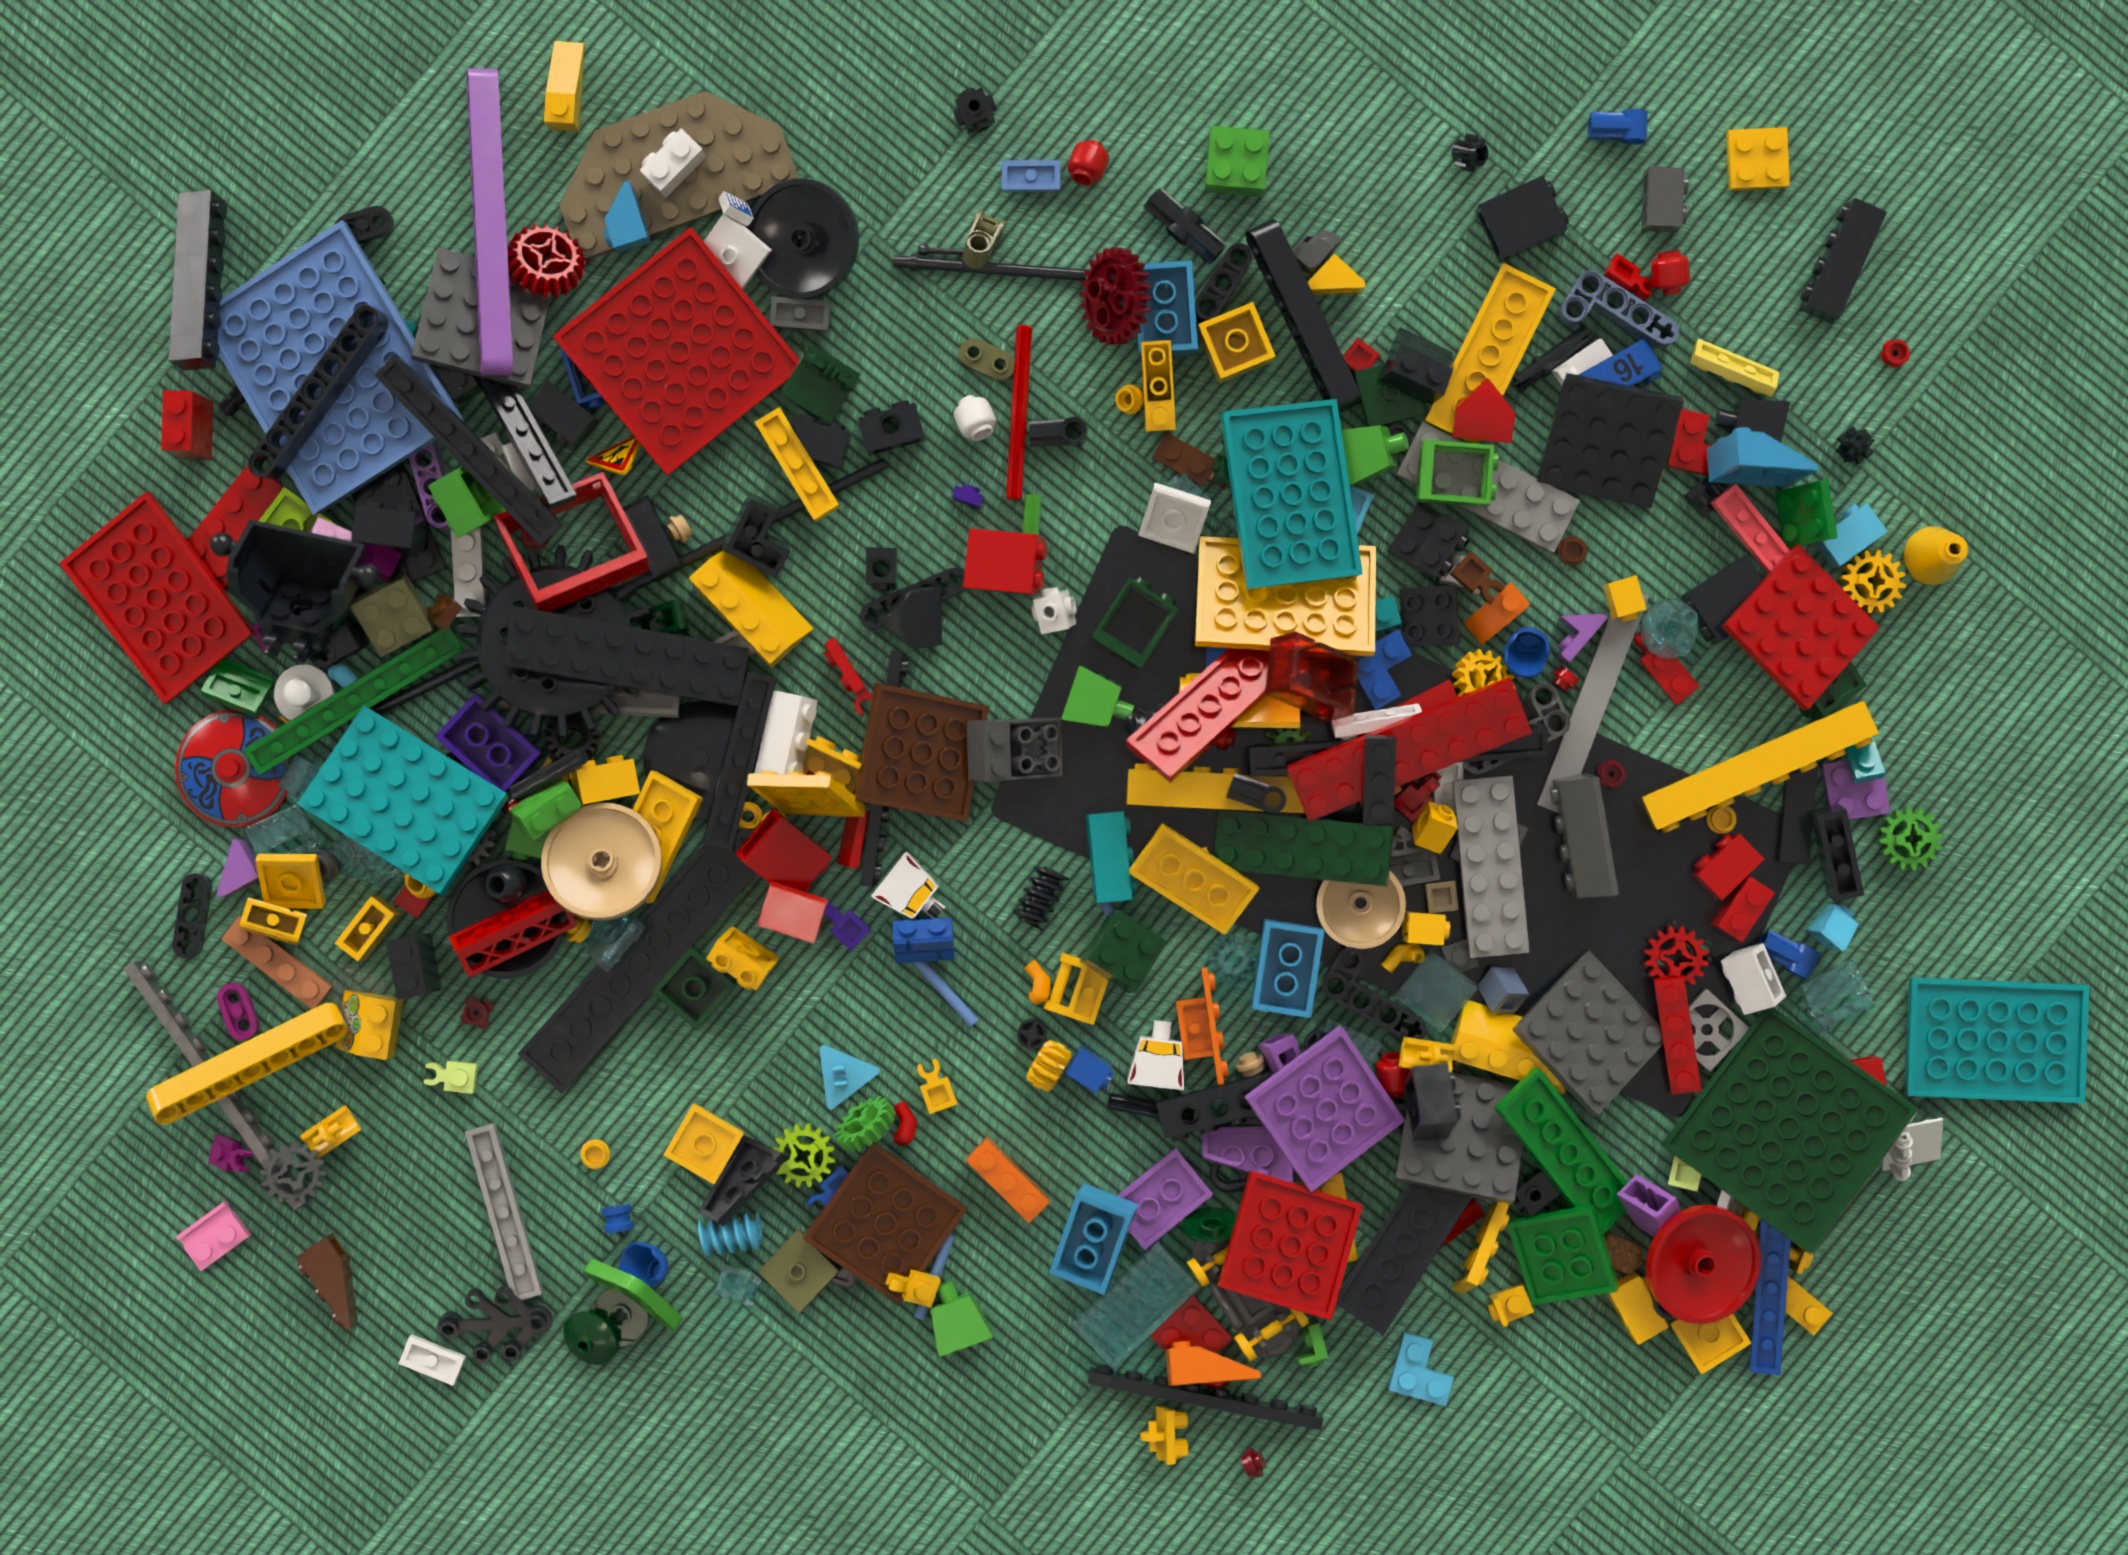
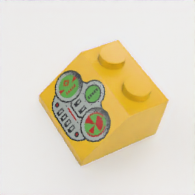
M345 989L341 1014L348 1026V1032L344 1038L336 1042L335 1048L358 1056L388 1060L395 1057L404 999L397 1000V997Z

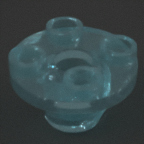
M1667 599L1656 603L1646 613L1642 622L1641 637L1645 647L1652 654L1665 659L1688 654L1697 635L1698 615L1690 606L1678 600Z

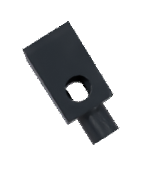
M1741 399L1736 403L1734 412L1718 409L1715 426L1730 429L1729 434L1733 433L1732 431L1736 428L1748 427L1751 431L1764 432L1781 442L1790 402Z

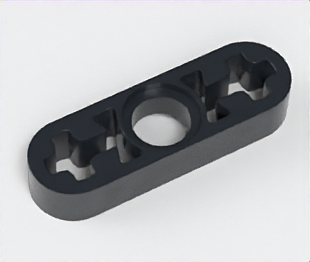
M202 873L186 876L181 885L172 943L173 951L181 958L195 957L203 949L212 882L208 876ZM198 878L199 884L203 885V890L197 891L196 900L202 899V904L197 902L187 903L188 898L194 899L195 889L190 888V885L195 883ZM190 907L196 908L200 913V918L195 924H190L185 919V912ZM183 927L186 929H197V933H190L189 940L191 943H194V949H189L188 952H186V947L181 946L182 941H186L189 932H183Z

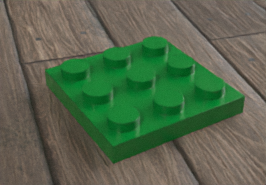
M1594 1204L1509 1219L1507 1227L1532 1306L1618 1291L1619 1284Z

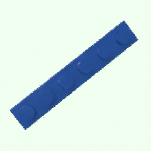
M1762 1219L1759 1239L1761 1268L1755 1292L1750 1372L1780 1375L1791 1240Z

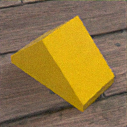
M1335 253L1308 281L1313 295L1363 293L1365 289V281Z

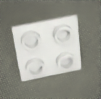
M1943 1118L1909 1124L1883 1158L1882 1170L1891 1169L1897 1180L1905 1181L1911 1176L1910 1165L1941 1159Z

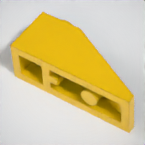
M554 42L544 112V122L550 130L579 132L584 43Z

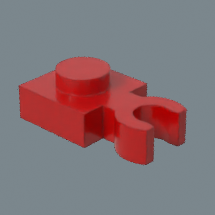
M1616 253L1610 259L1603 276L1623 289L1633 291V294L1644 302L1651 295L1650 290L1653 288L1652 279L1640 276L1638 274L1640 271L1639 267Z

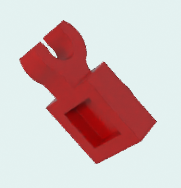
M1435 771L1426 775L1419 785L1414 781H1410L1402 791L1394 796V807L1414 822L1428 801L1433 802L1434 798L1430 794L1439 787L1440 783L1438 781L1442 776Z

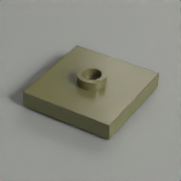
M797 1229L758 1271L798 1313H802L841 1271L828 1256L803 1240L802 1237L805 1233L801 1229Z

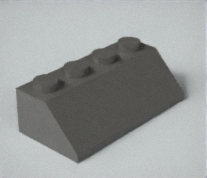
M1584 773L1552 779L1554 787H1550V797L1552 804H1557L1559 816H1555V826L1558 834L1562 833L1564 845H1560V854L1563 863L1567 862L1569 874H1565L1568 892L1572 891V895L1577 898L1619 895L1599 777Z

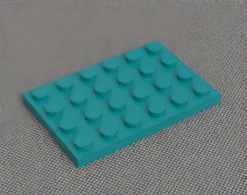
M1337 399L1224 411L1220 413L1246 590L1362 575Z
M363 705L297 805L444 896L509 798V795Z
M1909 977L1905 1095L2085 1103L2089 985Z

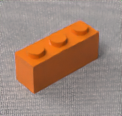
M988 1136L967 1156L966 1161L1028 1223L1050 1203V1197Z

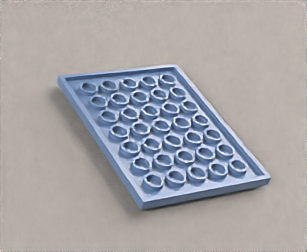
M343 220L224 296L220 301L219 307L221 326L218 329L219 356L265 434L358 307L370 305L383 312L388 318L389 325L385 334L287 468L289 475L312 514L316 516L437 440L374 376L394 354L399 355L465 422L431 364L411 359L416 339L349 226ZM374 314L368 317L366 321L367 328L374 324ZM357 338L350 342V352L356 349L358 345ZM339 362L332 367L333 376L339 373ZM322 387L316 389L314 393L315 400L322 396ZM304 410L297 416L298 424L302 423L305 419ZM287 435L282 436L280 439L281 448L288 442Z

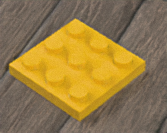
M763 770L761 774H749L747 786L784 814L865 816L866 805L861 801H856L854 794L845 789V786L838 783L829 773L816 772L814 776L805 775L797 771H789L788 775H779L773 771Z

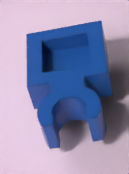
M842 1164L819 1183V1186L824 1191L811 1195L807 1200L809 1206L816 1200H820L824 1206L849 1173Z

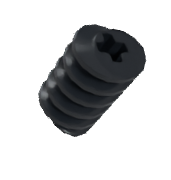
M1046 866L1034 867L1033 870L1039 875V878L1029 877L1028 881L1034 887L1023 889L1028 899L1018 898L1017 900L1023 909L1012 910L1018 919L1043 932L1044 930L1038 923L1049 922V919L1043 913H1053L1054 908L1049 902H1059L1060 900L1054 892L1065 891L1060 880L1070 881V878Z

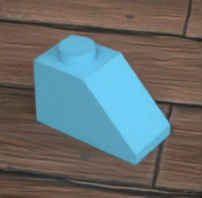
M1828 904L1806 931L1826 949L1844 952L1859 924L1852 919L1854 913L1845 905Z

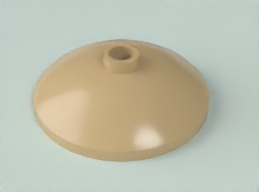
M1390 871L1388 887L1323 880L1317 894L1316 907L1319 921L1332 939L1346 947L1368 949L1383 944L1398 931L1404 919L1406 900L1399 880ZM1359 897L1366 899V905L1362 908L1355 905V900Z

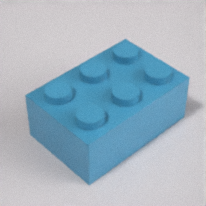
M1192 260L1146 263L1142 272L1150 274L1146 279V284L1152 285V288L1147 291V295L1151 296L1152 300L1146 304L1151 312L1144 313L1147 324H1140L1142 332L1136 333L1138 359L1142 358L1141 342L1171 340L1172 356L1196 355L1198 342Z
M1264 919L1250 1005L1252 1009L1311 1018L1325 931L1322 927Z
M1083 1183L1075 1196L1049 1274L1105 1295L1112 1283L1139 1204Z

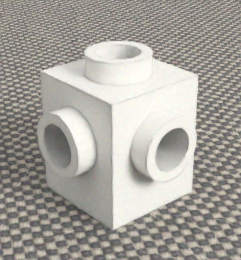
M1058 587L1041 590V595L1033 600L1032 615L1034 620L1039 623L1041 634L1069 629L1077 624L1074 615L1077 611L1074 598L1070 596L1069 590L1059 591Z

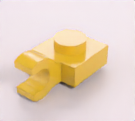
M911 1269L909 1277L889 1272L885 1284L889 1285V1289L892 1291L903 1292L902 1298L904 1301L932 1308L941 1279L938 1276Z

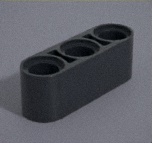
M1236 243L1228 248L1195 303L1196 320L1199 323L1219 316L1243 279L1252 260L1251 250L1246 245ZM1234 253H1240L1245 256L1246 262L1241 266L1234 265L1230 260V256ZM1219 278H1226L1230 282L1231 287L1228 290L1221 291L1215 286V281ZM1203 303H1211L1215 307V313L1210 316L1203 315L1199 310V306Z
M648 495L622 507L648 557L649 569L655 580L659 582L683 570L682 562Z

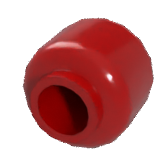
M1096 140L1077 143L1072 150L1067 164L1068 172L1073 181L1083 186H1091L1100 182L1109 163V154L1103 148V145Z
M1680 250L1657 253V258L1651 261L1653 287L1663 290L1664 295L1681 293V287L1690 283L1689 260L1686 255L1680 254Z
M1400 1052L1383 1054L1382 1058L1375 1065L1376 1078L1390 1098H1400L1405 1095L1404 1081L1411 1068L1399 1066Z

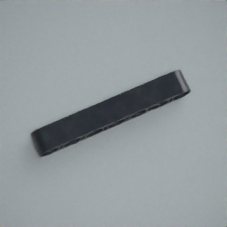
M1270 219L1246 231L1247 244L1322 399H1337L1339 414L1361 403L1360 390L1279 223L1275 219Z
M370 305L360 306L354 311L250 455L248 468L253 475L267 480H276L282 476L387 331L389 321L383 312ZM374 314L375 322L371 327L367 328L366 321L370 315ZM357 338L358 345L354 351L350 352L349 344L353 339ZM339 362V373L333 376L332 367ZM322 387V396L315 400L314 393L316 389ZM304 410L305 419L302 423L298 424L297 416ZM287 435L288 442L281 448L280 439L282 436ZM269 458L270 467L266 472H263V462Z

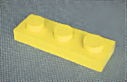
M1698 338L1693 347L1690 364L1695 365L1700 370L1710 371L1722 376L1729 382H1736L1748 387L1755 393L1772 397L1777 389L1780 372Z

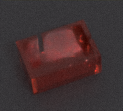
M1297 631L1273 637L1270 641L1265 695L1326 721L1353 716L1356 690L1351 688L1331 693V691L1357 684L1359 659L1322 642L1315 643V639Z

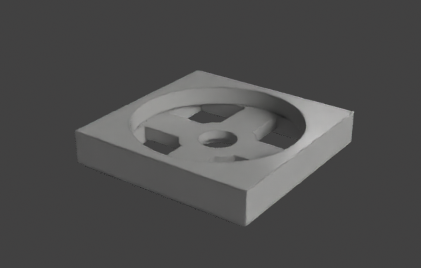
M1704 988L1689 1004V1010L1695 1032L1693 1035L1695 1049L1697 1050L1704 1041H1711L1719 1049L1715 1055L1709 1056L1700 1055L1696 1052L1697 1061L1707 1071L1711 1072L1744 1036L1749 1027L1707 988ZM1705 1004L1715 1005L1718 1008L1709 1018H1703L1694 1009ZM1727 1017L1732 1021L1733 1034L1728 1041L1719 1033L1718 1027ZM1710 1024L1712 1026V1033L1710 1035L1702 1033L1701 1028L1703 1025Z

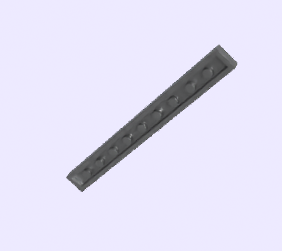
M143 961L132 962L123 968L192 1067L211 1059L206 1052L207 1045L199 1035H194L189 1028L190 1021L182 1011H177L172 1004L173 997L165 987H160L155 980L157 975L154 969L148 963H143ZM239 1090L217 1100L264 1169L267 1170L268 1166L264 1165L262 1160L272 1159L269 1150L273 1149L276 1151L274 1148L276 1144L272 1136L267 1131L263 1132L257 1124L259 1120L255 1112L250 1107L246 1108L242 1103ZM281 1158L275 1163L272 1175L280 1172L283 1166ZM289 1166L288 1173L279 1179L285 1177V1179L291 1178L293 1182L297 1181L291 1172L292 1166ZM303 1182L302 1184H303V1186H304V1189H306L307 1186H306V1184ZM286 1184L277 1185L279 1190L294 1194L291 1186ZM306 1195L305 1199L307 1204L309 1201H311V1199L308 1195ZM295 1199V1203L291 1207L295 1211L305 1204H302L299 1199Z

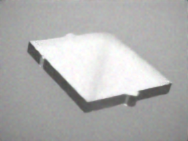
M342 959L334 977L329 979V983L334 988L322 1004L334 1003L341 1012L344 990L383 995L389 980Z

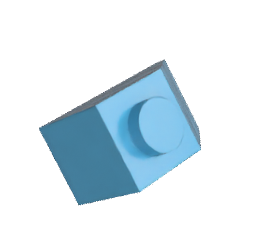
M630 181L623 182L604 219L607 229L603 230L607 246H613L617 253L651 243L634 187Z

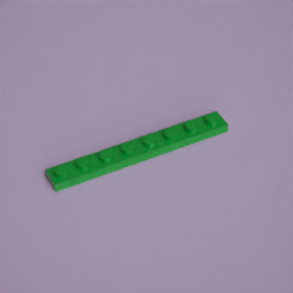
M450 627L446 631L440 628L243 749V752L258 774L261 775L357 716L363 706L372 707L463 651L464 648Z

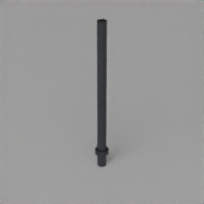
M917 254L893 256V267L910 268V271L916 272L917 269L1076 281L1086 280L1085 269L988 262L980 269H973L968 267L963 260L917 257Z

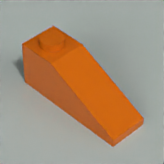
M1190 1341L1172 1343L1173 1348L1165 1350L1168 1386L1261 1378L1259 1371L1202 1347H1191Z

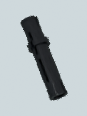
M1581 325L1579 329L1541 357L1536 356L1533 358L1529 366L1512 377L1514 382H1519L1516 386L1524 392L1542 377L1547 378L1550 376L1551 370L1594 340L1592 334L1588 335L1591 331L1585 325Z

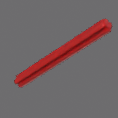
M1019 325L1016 328L1006 498L1009 500H1021L1032 341V327L1027 325Z

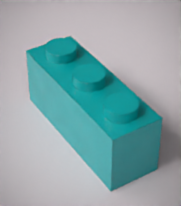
M1124 811L1086 815L1094 903L1133 900L1132 893L1137 892L1135 877L1130 876L1128 871L1129 864L1134 863L1132 846H1127L1126 835L1131 834L1129 817H1124Z

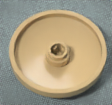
M615 803L584 805L550 831L541 856L543 879L556 902L568 912L584 919L596 921L620 918L639 908L656 888L662 870L661 847L649 823L632 809Z

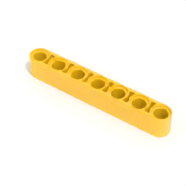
M325 1003L154 1086L146 1093V1101L155 1122L162 1125L172 1123L344 1038L348 1032V1026L338 1006L334 1003Z

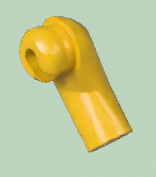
M1415 943L1397 944L1380 965L1392 974L1401 962H1422L1425 958V952L1420 945Z

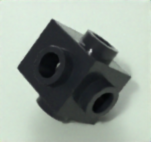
M975 88L966 89L959 94V98L955 99L956 109L953 110V114L959 127L964 125L968 134L983 132L989 129L991 124L995 123L993 112L997 111V107L991 94L985 95L982 88L977 90ZM980 105L977 111L970 110V108Z

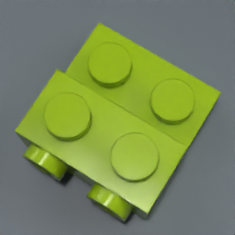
M286 487L281 490L259 520L260 522L306 532L312 530L318 517L336 524V522L323 513L317 516L313 515L307 503Z

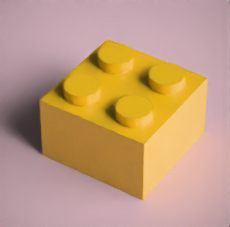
M1253 302L1198 324V335L1219 384L1270 364L1276 357Z

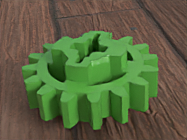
M1904 807L1903 814L1899 810H1893L1892 815L1894 818L1884 817L1883 821L1887 826L1877 829V831L1883 834V838L1876 840V843L1884 844V848L1879 851L1880 855L1888 854L1889 857L1886 862L1893 864L1897 861V869L1904 870L1906 865L1909 871H1916L1917 864L1921 868L1928 867L1926 859L1935 861L1937 857L1933 853L1934 850H1942L1943 848L1937 844V840L1944 838L1943 834H1936V829L1941 826L1940 823L1930 822L1934 816L1931 813L1922 816V808H1916L1912 812L1911 807ZM1918 822L1924 826L1926 832L1918 827ZM1899 824L1900 828L1892 835L1894 828ZM1914 835V841L1906 842V836ZM1927 843L1925 850L1920 853L1921 848ZM1893 845H1896L1902 851V856L1896 852Z
M878 1096L875 1100L870 1097L865 1104L861 1101L858 1107L853 1106L848 1111L849 1115L841 1119L843 1123L836 1127L838 1132L835 1134V1137L845 1151L848 1149L851 1153L855 1149L861 1151L866 1144L870 1147L873 1141L876 1143L883 1137L882 1132L889 1130L887 1125L894 1122L895 1119L892 1117L896 1114L894 1107L886 1098Z

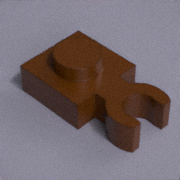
M1472 551L1450 573L1471 594L1478 588L1481 591L1482 599L1488 604L1495 600L1489 594V588H1495L1499 593L1505 589L1500 581L1488 578V575L1493 570Z
M438 593L436 596L438 598L433 607H428L427 612L431 614L429 619L446 631L462 609V606L447 594L443 596Z

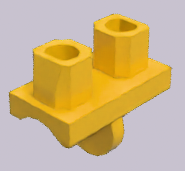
M1404 1037L1401 1043L1399 1066L1412 1068L1414 1066L1448 1063L1449 1072H1452V1061L1457 1045Z
M344 1105L301 1134L300 1137L308 1144L311 1152L314 1150L318 1151L315 1160H318L361 1131L362 1128L348 1107Z
M1164 1405L1155 1406L1156 1421H1148L1149 1431L1141 1432L1140 1440L1149 1442V1451L1156 1452L1157 1460L1165 1461L1167 1465L1176 1464V1459L1188 1456L1187 1440L1184 1438L1175 1439V1429L1187 1428L1188 1414L1182 1410H1174Z

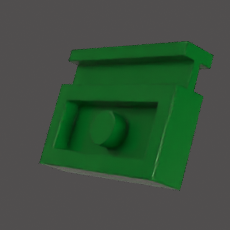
M224 659L213 668L200 692L204 698L256 718L267 700L271 688L275 685V678Z

